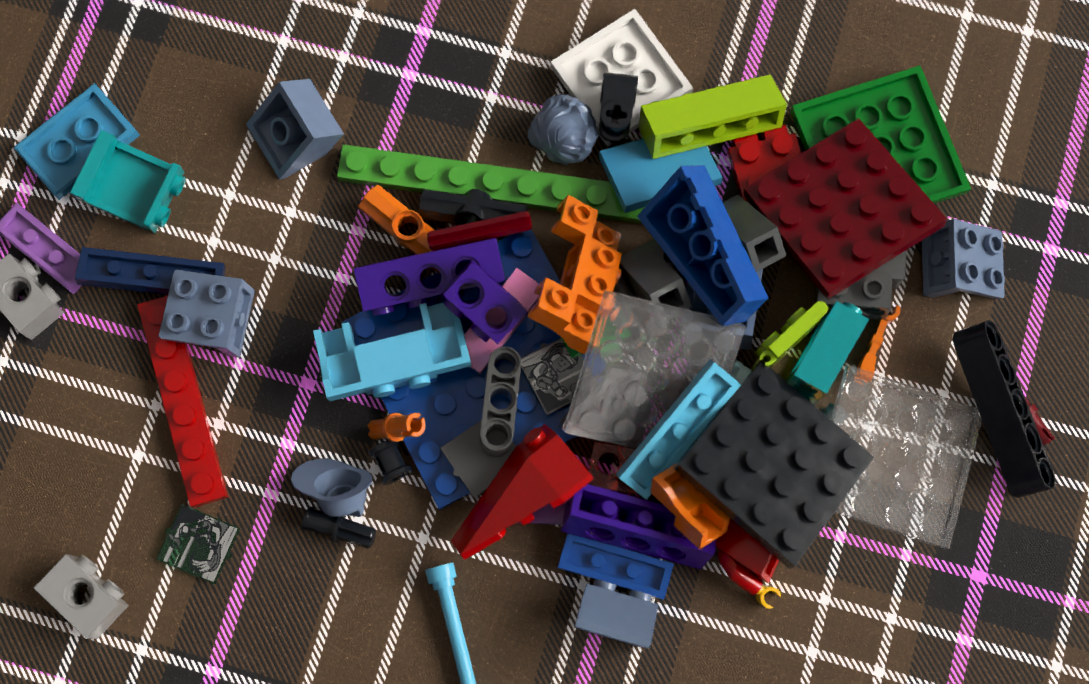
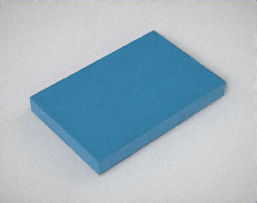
M94 83L13 148L53 195L60 200L72 190L101 130L114 135L118 141L127 145L139 137L140 134Z
M640 139L599 152V160L624 213L645 207L680 166L705 165L714 186L721 185L723 178L707 146L652 159L644 139Z

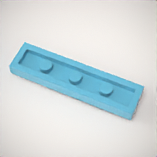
M710 359L616 473L618 478L647 500L651 495L652 478L675 465L741 384Z

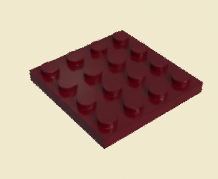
M859 118L744 188V197L757 211L778 227L783 245L827 299L835 296L941 229L947 221L943 213Z

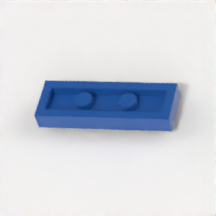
M568 533L558 569L591 579L606 581L624 589L650 594L654 598L664 600L674 563Z

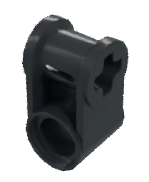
M610 72L603 73L599 133L608 142H621L629 134L633 107H635L638 76ZM612 119L619 120V124L612 123Z

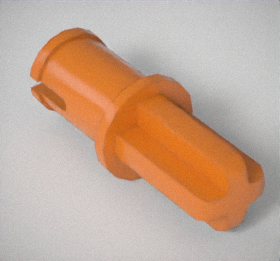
M391 413L385 419L371 420L368 424L370 429L368 435L372 439L387 438L390 441L398 442L405 437L421 436L424 433L426 423L423 417L419 418V413L408 415Z

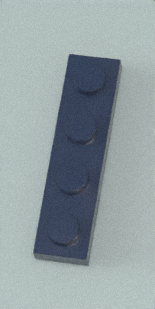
M82 247L75 280L77 285L168 295L175 270L225 276L226 269L225 264L220 262Z

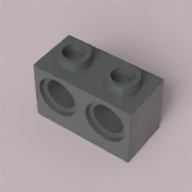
M871 272L830 299H827L816 286L815 303L818 301L825 302L829 311L836 301L840 303L848 302L858 307L862 311V315L868 319H886L891 309L893 274Z

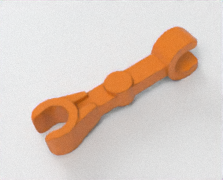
M899 305L894 307L891 316H887L886 319H877L878 324L875 332L870 337L867 345L869 348L854 372L853 380L864 385L872 378L877 358L875 355L883 342V333L886 325L893 322L899 316Z

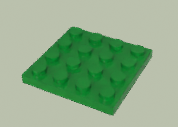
M921 65L792 105L790 109L805 150H808L859 118L934 204L967 194L971 190Z

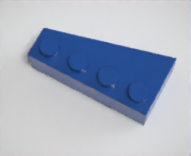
M705 165L680 166L637 217L722 326L746 322L768 299L766 291Z

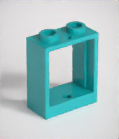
M836 301L820 321L786 382L815 405L827 394L869 319L864 317L862 311L855 305Z

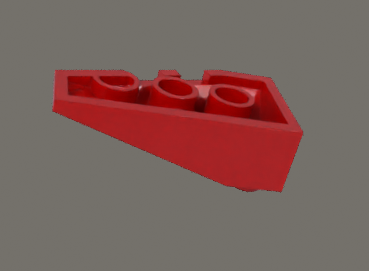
M546 424L534 428L515 447L450 542L465 560L502 539L506 533V528L511 525L522 523L525 526L533 521L534 515L532 513L550 503L554 509L563 504L594 478L551 428Z

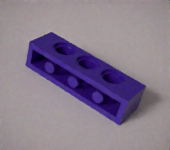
M491 238L354 268L363 311L372 310L373 316L386 314L394 311L393 305L407 302L408 308L418 307L419 304H429L428 297L441 294L443 300H447L443 296V290L457 276L455 268L462 260L473 259L497 282L505 281L497 239ZM433 267L441 273L442 279L437 286L427 287L421 282L420 275L425 268ZM399 275L405 280L406 289L402 294L393 295L387 291L385 283L389 276ZM471 282L464 283L460 286L458 295L463 297L464 289L477 287L479 293V287Z
M590 484L584 486L567 500L561 531L697 569H702L714 555L717 540L715 539L699 550L674 526L675 515L664 505Z

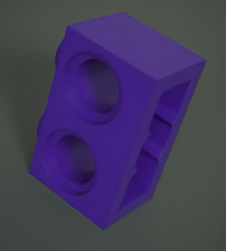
M473 259L443 290V296L447 298L443 304L458 318L463 314L466 315L474 323L471 329L485 342L491 338L495 343L499 344L528 312L525 306ZM467 282L474 283L479 287L478 296L471 301L463 300L458 295L460 286ZM499 307L506 312V318L501 324L492 325L486 321V313L491 308Z

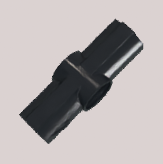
M424 189L419 206V215L422 219L455 224V226L528 211V206L492 200L489 194L479 189L468 190L464 195ZM525 231L514 234L524 235Z

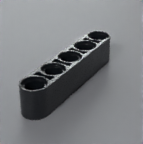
M986 320L956 331L953 334L955 351L1010 492L1014 497L1021 498L1053 489L1056 482L1053 468L997 326L991 320Z

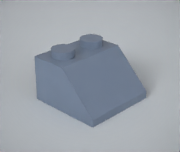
M310 79L279 82L246 123L279 180L287 178L327 155L344 135Z
M595 579L594 585L586 583L574 628L649 649L659 605L650 602L652 595L632 589L629 596L615 592V584Z

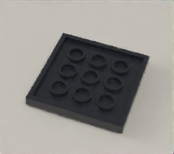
M761 361L673 469L788 569H791L803 557L874 456L770 367H765V363Z

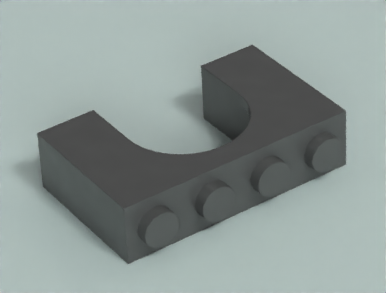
M739 195L723 202L756 272L786 257L780 233L775 224ZM655 239L621 256L619 268L622 270L625 281L635 296L660 323L692 307L683 280L677 274L679 270Z

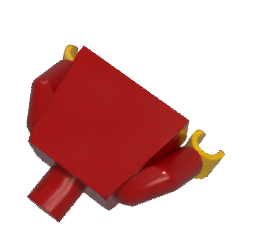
M730 518L727 532L716 540L715 548L719 551L718 561L732 582L750 595H756V600L761 606L772 609L773 607L766 604L764 600L765 594L768 591H772L775 595L781 597V593L777 588L763 585V581L769 584L779 560Z

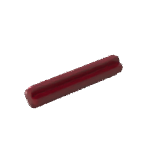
M523 211L430 231L427 233V241L430 250L434 251L528 231L532 229V220L530 213Z

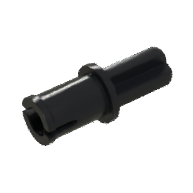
M311 506L307 509L302 522V529L332 537V542L335 543L341 540L367 549L373 545L376 537V529L348 520L346 516H328L323 511L314 509Z

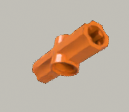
M378 184L368 191L358 206L363 213L392 235L400 246L409 249L415 255L433 251L429 248L427 233L434 231V229L426 224L417 212L409 210ZM406 223H413L418 227L417 232L411 236H405L399 230ZM431 267L434 271L440 273L436 268Z

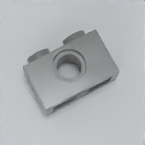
M7 254L0 260V311L19 333L33 340L65 313L57 304L61 298L47 283L41 286L35 279L39 272L27 259L24 258L19 261L11 254ZM29 288L28 296L18 302L19 293L23 289Z
M66 554L34 589L86 639H98L129 605L121 598L124 592L110 580L104 582L95 574L99 569L90 559L84 555L77 557ZM87 584L91 589V596L85 604H82L79 601L78 593L81 587Z

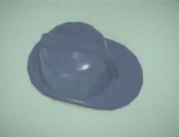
M329 458L315 459L298 466L292 473L291 482L296 490L315 498L326 515L331 517L346 515L360 517L364 513V504L367 496L366 490L372 484V475L369 471L353 467L338 460Z

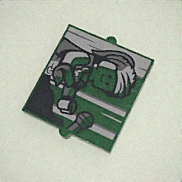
M182 504L171 528H167L165 531L167 537L156 560L216 584L226 560L232 558L230 551L241 528Z

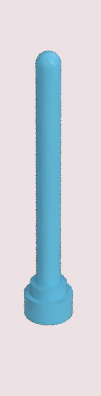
M454 563L426 569L428 584L433 585L434 591L438 590L461 684H476L452 586L455 585L454 578L457 577Z

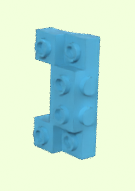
M426 303L419 304L425 329L357 346L355 345L349 322L342 323V328L323 333L320 329L313 330L326 398L329 401H334L362 393L367 395L373 394L374 398L385 397L394 394V388L409 385L410 389L425 387L431 384L430 379L437 378L438 374L472 366L460 318L454 315L443 303L428 307Z

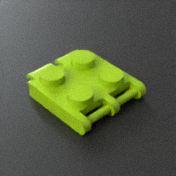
M818 301L807 311L803 307L799 308L780 329L783 332L782 335L775 331L760 345L761 347L755 352L759 358L751 370L761 361L765 363V367L772 368L814 329L815 325L827 313V304L823 301Z

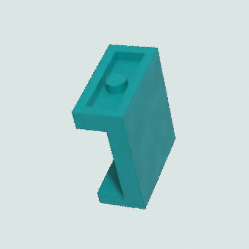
M101 130L70 193L81 202L155 234L158 227L163 228L171 212L168 206L173 195L179 196L186 178L183 177L185 172L180 165L176 163L169 164L122 143L114 135Z

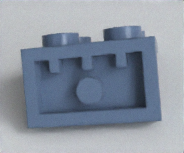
M951 219L946 221L944 227L923 239V296L935 298L962 291L993 299L1004 298L1005 276L1002 232L965 221Z
M175 270L159 337L167 341L213 347L227 356L240 358L255 290L243 279Z

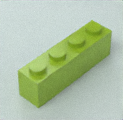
M770 74L641 105L639 131L652 159L781 128L787 103Z

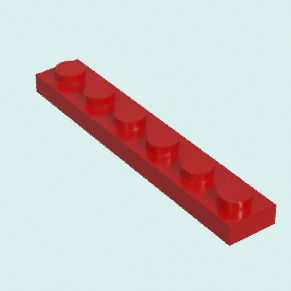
M167 295L137 304L188 501L190 507L196 508L228 498L188 344L167 341L159 337L168 298Z

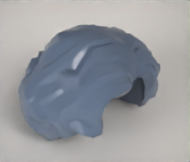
M559 94L548 98L543 103L541 111L536 114L527 131V137L534 147L545 152L548 159L553 163L565 165L583 161L591 153L598 137L596 120L592 115L591 108L576 97H571L568 94Z

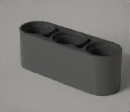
M507 346L495 349L488 361L480 446L487 455L492 457L505 455L510 450L514 437L521 357L516 350ZM500 360H508L513 364L514 370L508 374L498 372L494 365ZM496 395H504L509 398L511 404L505 409H496L492 406L490 400ZM492 430H500L506 435L507 440L504 444L495 446L488 442L486 435Z

